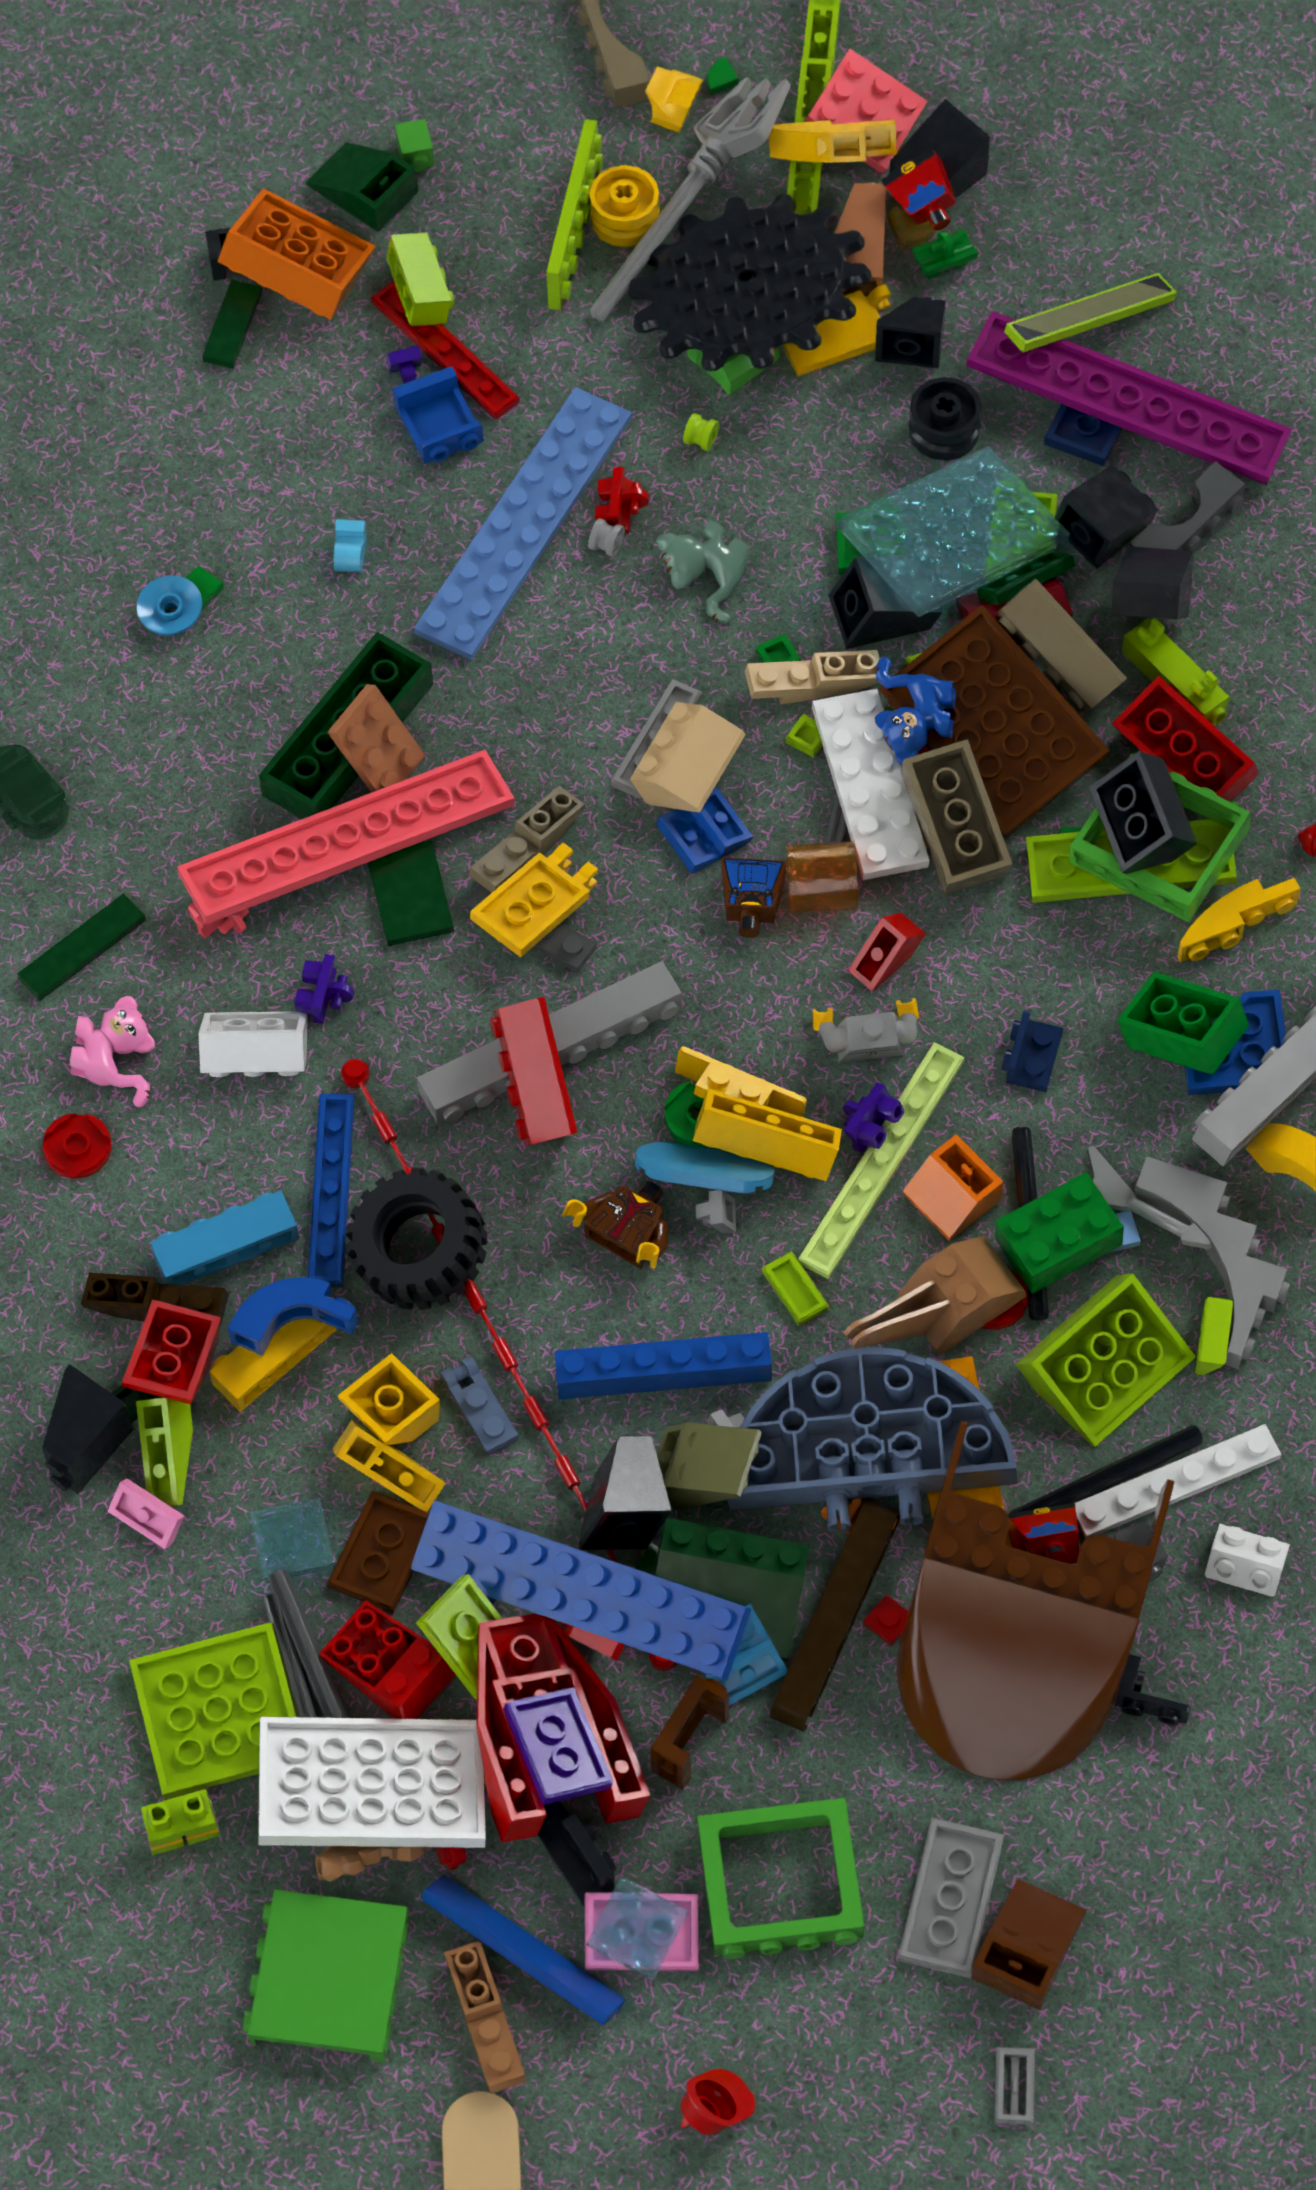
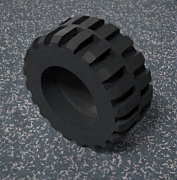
M412 1168L411 1174H406L403 1169L392 1173L393 1178L386 1180L382 1177L375 1182L377 1187L371 1192L366 1189L360 1196L363 1200L360 1207L357 1205L353 1207L350 1216L354 1223L347 1224L346 1236L350 1240L346 1244L347 1253L353 1260L351 1264L372 1291L387 1303L394 1304L396 1302L400 1308L409 1310L413 1308L414 1304L420 1310L431 1309V1303L435 1301L441 1306L450 1302L448 1296L454 1292L458 1295L462 1294L467 1289L464 1286L468 1279L474 1281L479 1274L476 1265L477 1263H484L486 1251L482 1248V1245L488 1243L487 1232L483 1228L485 1224L484 1219L476 1208L477 1206L461 1186L452 1178L447 1179L443 1173L432 1170L428 1175L424 1168ZM421 1214H435L443 1217L445 1222L443 1238L437 1249L429 1257L413 1264H397L390 1260L389 1247L391 1239L396 1230L405 1221Z

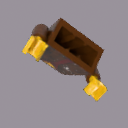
M646 1181L638 1193L626 1186H620L615 1192L609 1191L585 1202L569 1200L562 1213L564 1218L565 1216L574 1217L572 1225L575 1227H579L582 1220H586L584 1222L586 1238L640 1269L646 1260L650 1261V1268H656L657 1260L668 1248V1225L664 1221L662 1207L656 1204L663 1191L651 1181Z

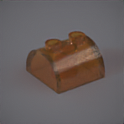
M854 841L785 845L789 913L857 910L858 884Z

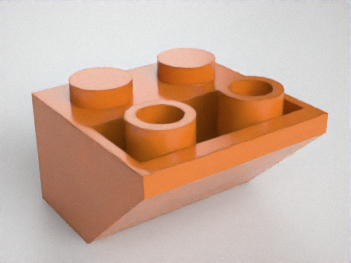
M955 1134L929 1155L903 1190V1195L950 1242L1002 1200L1004 1182Z

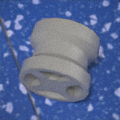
M598 518L591 530L588 548L593 551L600 549L605 551L608 556L615 557L623 542L625 527L619 524L611 526L606 520Z

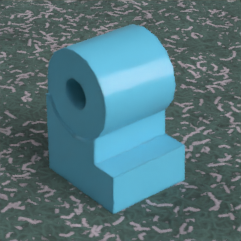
M336 519L334 570L338 572L362 573L367 541L365 521Z

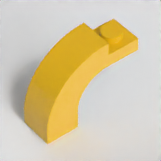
M1269 1123L1254 1137L1246 1150L1266 1172L1291 1175L1306 1183L1316 1192V1137L1292 1126Z

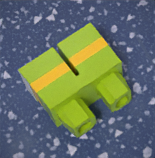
M206 1789L141 1807L152 1855L184 1847L182 1836H186L188 1845L221 1836L213 1805Z

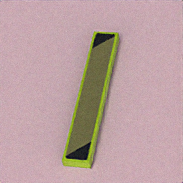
M1159 273L1007 323L1004 333L1022 352H1026L1173 302L1177 292Z

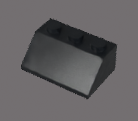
M1138 751L1089 787L1122 873L1128 874L1173 862L1197 845L1163 758Z

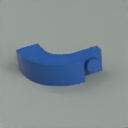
M305 1277L288 1278L268 1284L252 1294L237 1310L228 1326L231 1343L263 1356L275 1333L291 1321L313 1319L353 1334L358 1324L356 1308L346 1299L341 1297L332 1298L329 1282Z

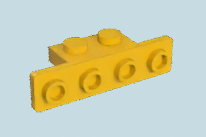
M682 1046L678 1051L675 1073L697 1082L694 1095L705 1099L708 1089H712L804 1117L807 1102L805 1097Z

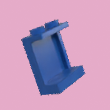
M452 366L392 388L394 406L424 464L431 461H443L452 453L460 450H472L479 443L484 442L483 426L479 420L475 421L458 388L457 375Z

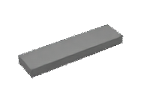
M674 679L671 680L611 780L612 787L639 799L642 798L630 781L631 776L676 702L698 704L702 698V691Z

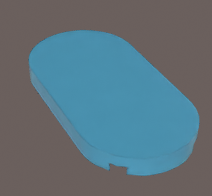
M654 1142L640 1146L636 1150L635 1167L639 1171L643 1168L645 1169V1175L649 1178L664 1182L735 1193L755 1192L756 1187L762 1186L763 1190L768 1189L772 1186L775 1169L773 1165L750 1158H742L734 1153L719 1149L672 1142Z

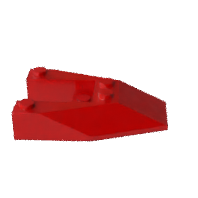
M537 1613L480 1622L478 1625L476 1729L490 1811L501 1843L537 1837L547 1815L503 1710L506 1702L574 1687L614 1781L611 1789L595 1792L605 1824L640 1818L650 1798L647 1784L616 1699L556 1621Z

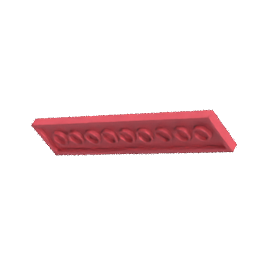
M482 750L177 866L178 875L205 924H209L515 806V798L487 751Z

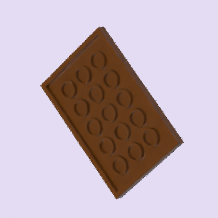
M983 605L978 607L894 675L925 674L940 680L953 681V688L956 690L955 708L944 709L945 712L951 713L950 719L954 722L952 739H942L937 735L935 728H932L929 731L928 741L925 746L931 751L968 739L1000 831L1005 838H1008L1110 755V750ZM881 685L878 688L881 695L894 710L900 707L914 708L915 704L907 687L886 689Z

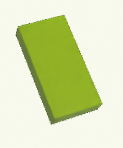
M792 1251L762 1267V1273L798 1326L829 1310V1305Z

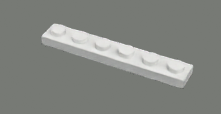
M1266 1424L1076 1502L1078 1526L1086 1540L1091 1536L1102 1534L1154 1512L1161 1488L1167 1479L1175 1481L1169 1505L1279 1460L1282 1454Z

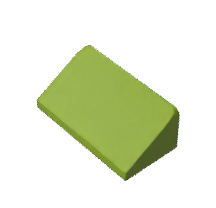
M1207 1297L1205 1299L1195 1368L1197 1375L1208 1374L1223 1367L1226 1363L1233 1301L1214 1297Z

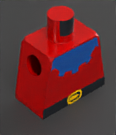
M932 147L880 180L918 226L929 221L933 229L939 231L950 224L951 220L945 210L954 205L956 199L943 162Z
M1075 1503L1007 1514L1010 1520L1009 1535L1012 1548L1069 1564L1077 1562L1080 1544Z

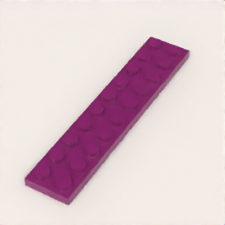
M994 311L991 312L967 358L966 366L1204 461L1212 464L1216 461L1227 470L1265 485L1268 484L1292 431L1289 427L1065 339L1022 352L1004 333L1006 324L1016 320Z

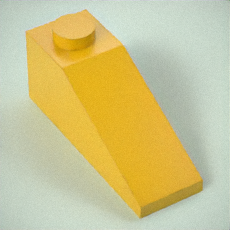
M354 1420L350 1421L332 1449L338 1458L425 1512H428L446 1484L445 1481L394 1446H386L373 1432Z

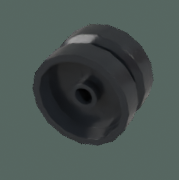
M948 377L931 379L919 386L912 395L909 416V435L916 449L931 459L944 461L958 459L969 453L978 442L982 405L978 393L969 384L959 379Z

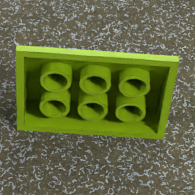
M1131 1273L1116 1275L1015 1365L1036 1393L1093 1447H1096L1196 1356L1135 1275Z

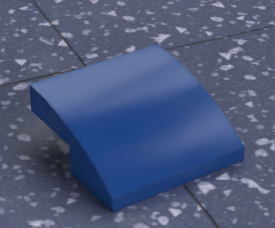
M717 787L713 789L700 813L676 809L660 815L656 822L660 831L691 874L745 846L753 838Z

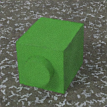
M426 119L395 124L396 143L400 158L415 167L417 172L433 167V146Z

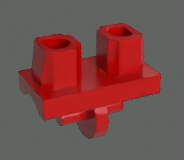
M623 466L613 467L612 477L598 480V494L602 501L610 500V504L597 506L595 508V519H604L611 526L622 525L625 527V533H629L631 514H638L640 508L648 505L649 493L641 489L639 482H633L624 476Z

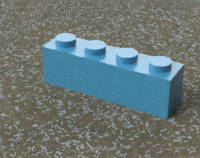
M278 1191L275 1193H264L253 1202L243 1206H231L225 1209L222 1214L210 1219H198L191 1223L189 1227L177 1232H165L158 1236L156 1240L150 1242L165 1284L185 1285L299 1239L297 1224L282 1191Z

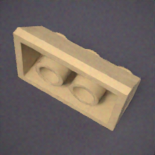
M676 702L631 776L630 781L645 803L649 805L700 813L746 734L742 729L703 705Z

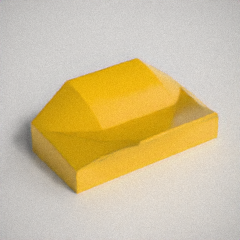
M657 66L645 91L652 106L651 122L680 133L704 80L677 70L670 71Z

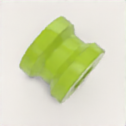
M693 413L687 422L683 443L687 445L697 444L702 450L709 452L718 435L719 421L714 419L707 421L700 414Z

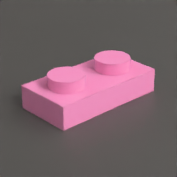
M128 1478L119 1483L107 1511L164 1549L170 1547L174 1542L185 1517Z

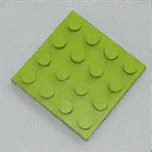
M271 1622L129 1660L163 1799L259 1774L260 1717H296Z

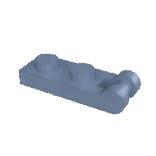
M472 1356L461 1360V1365L453 1369L448 1367L439 1372L441 1380L487 1456L519 1439L518 1433L482 1376ZM469 1377L473 1384L461 1389L458 1382Z

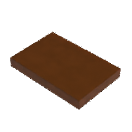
M371 1491L327 1582V1587L364 1602L366 1600L374 1606L394 1614L414 1572L411 1569V1564L429 1513Z

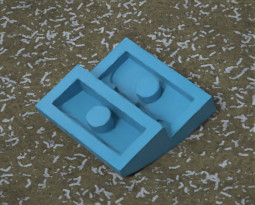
M751 1603L745 1606L752 1610L728 1680L705 1673L707 1678L718 1681L726 1688V1692L729 1694V1706L783 1677L788 1672Z

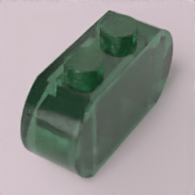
M21 745L0 747V809L4 812L2 814L3 820L12 831L18 829L28 839L41 840L54 836L62 830L69 817L65 792L26 747Z

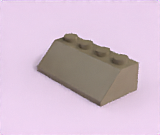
M1037 579L1022 588L996 613L1000 618L998 623L1008 635L1012 636L1014 634L1023 643L1020 647L1031 660L1037 659L1045 667L1043 673L1054 685L1060 684L1068 692L1066 698L1076 709L1080 710L1083 708L1085 711L1092 709L1127 679Z

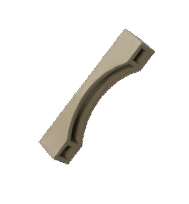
M572 0L573 3H579L580 8H577L581 27L587 26L588 31L585 34L589 50L595 49L597 55L594 56L596 71L598 74H604L605 79L602 80V85L606 98L612 97L615 108L649 100L645 91L650 78L643 58L626 48L607 28L599 7L601 0Z

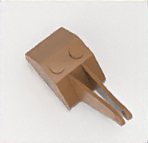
M981 1236L950 1244L925 1261L898 1293L897 1300L873 1314L853 1322L846 1328L844 1335L847 1339H852L851 1345L855 1349L924 1335L936 1353L941 1355L1027 1296L1024 1288L986 1237Z

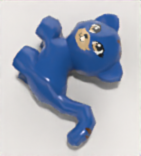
M885 656L880 658L876 665V680L886 689L907 687L915 704L914 708L900 707L894 711L886 710L874 717L875 724L882 730L886 743L895 752L899 764L902 765L903 759L917 755L918 751L927 744L930 729L935 728L937 735L942 739H952L954 722L950 719L951 713L945 712L944 709L955 708L956 690L953 688V681L940 680L925 674H900L892 677L888 674L892 662Z

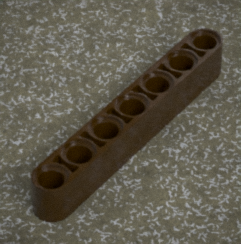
M866 1498L776 1696L770 1712L771 1719L802 1732H805L808 1725H805L808 1716L812 1718L900 1520L899 1509L872 1498Z

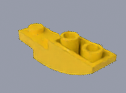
M831 120L774 124L768 136L770 157L783 160L828 163L866 161V157L897 154L895 120L831 124Z
M1292 878L1266 889H1263L1259 880L1256 879L1220 898L1196 919L1181 939L1178 950L1180 963L1191 959V961L1201 960L1208 955L1209 951L1219 947L1222 949L1232 948L1242 939L1245 924L1247 926H1254L1260 923L1267 915L1275 912L1285 914L1291 911L1298 904L1301 889L1296 879Z

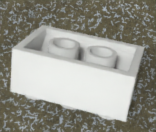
M299 1011L205 1013L198 1033L200 1073H209L212 1077H225L233 1072H244L245 1076L256 1077L263 1075L264 1072H278L281 1076H294L299 1072H304L307 1061L308 1014Z

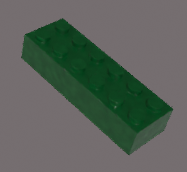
M376 632L259 774L262 796L300 819L334 807L359 775L327 733L367 684L377 686L401 722H403L433 685L431 663Z

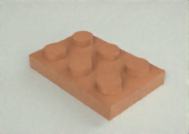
M367 684L327 732L371 793L406 780L426 756L376 685Z

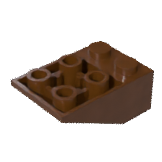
M1017 1879L973 1964L971 1979L1041 2010L1085 1916L1086 1910Z

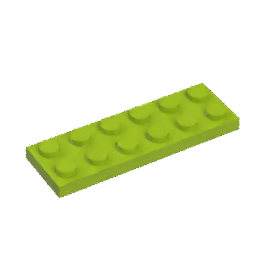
M585 119L546 271L548 309L561 311L563 301L569 300L571 296L572 281H569L570 274H576L578 255H575L577 248L582 249L585 230H582L583 223H589L590 219L589 193L592 182L595 180V173H601L604 155L600 154L603 135L598 134L596 120Z
M1212 819L1189 821L1197 845L1173 862L1143 870L1181 889L1193 888L1231 831L1230 828L1222 826ZM1104 829L1094 845L1115 855ZM1079 832L1026 837L1032 903L1130 893L1070 864V845ZM1234 854L1213 886L1237 883Z

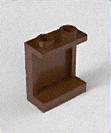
M697 1675L651 1747L652 1772L683 1790L691 1779V1757L683 1749L706 1714L713 1716L723 1723H726L729 1718V1694L726 1692V1688L712 1678L704 1680Z

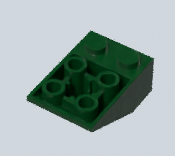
M348 142L344 143L305 182L308 187L377 232L418 193L417 170L415 167L391 152Z

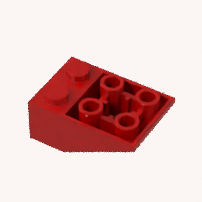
M366 1600L319 1653V1656L394 1719H418L456 1675L432 1643Z

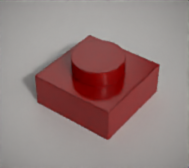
M886 1594L863 1620V1625L892 1647L902 1635L908 1611Z

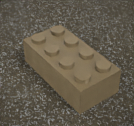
M968 739L903 759L900 772L944 895L1009 875L1012 861Z

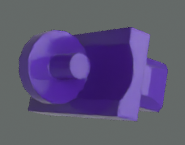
M325 954L323 962L305 960L302 981L304 983L316 984L315 991L298 989L294 1002L295 1010L312 1015L313 1022L324 1023L330 999H332L330 1006L333 1009H340L342 1002H350L354 996L355 991L347 985V976L338 975L337 982H334L337 969L333 966L335 955Z
M877 1082L867 1097L862 1096L858 1103L849 1100L842 1107L843 1112L848 1116L843 1123L845 1126L844 1132L852 1140V1148L860 1153L864 1151L866 1146L880 1149L887 1135L884 1127L881 1126L883 1122L887 1120L896 1123L903 1116L905 1110L901 1102L890 1096L885 1085Z

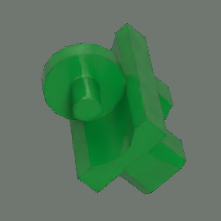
M965 229L951 234L943 230L937 233L936 240L912 248V254L927 279L937 277L940 272L947 269L966 266L969 261L978 258V251L971 244Z

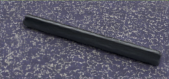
M1016 1127L1012 1130L1019 1208L1038 1198L1031 1130L1028 1127ZM1047 1287L1033 1294L1028 1289L1029 1317L1033 1321L1046 1320L1048 1318Z
M1191 1425L1020 1506L1008 1514L1079 1502L1201 1445L1203 1436L1196 1425Z

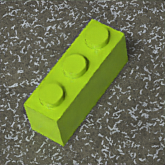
M428 233L391 235L386 259L409 325L446 324L449 311L454 308V296L452 291L447 289L445 270L439 267L437 248L431 244Z

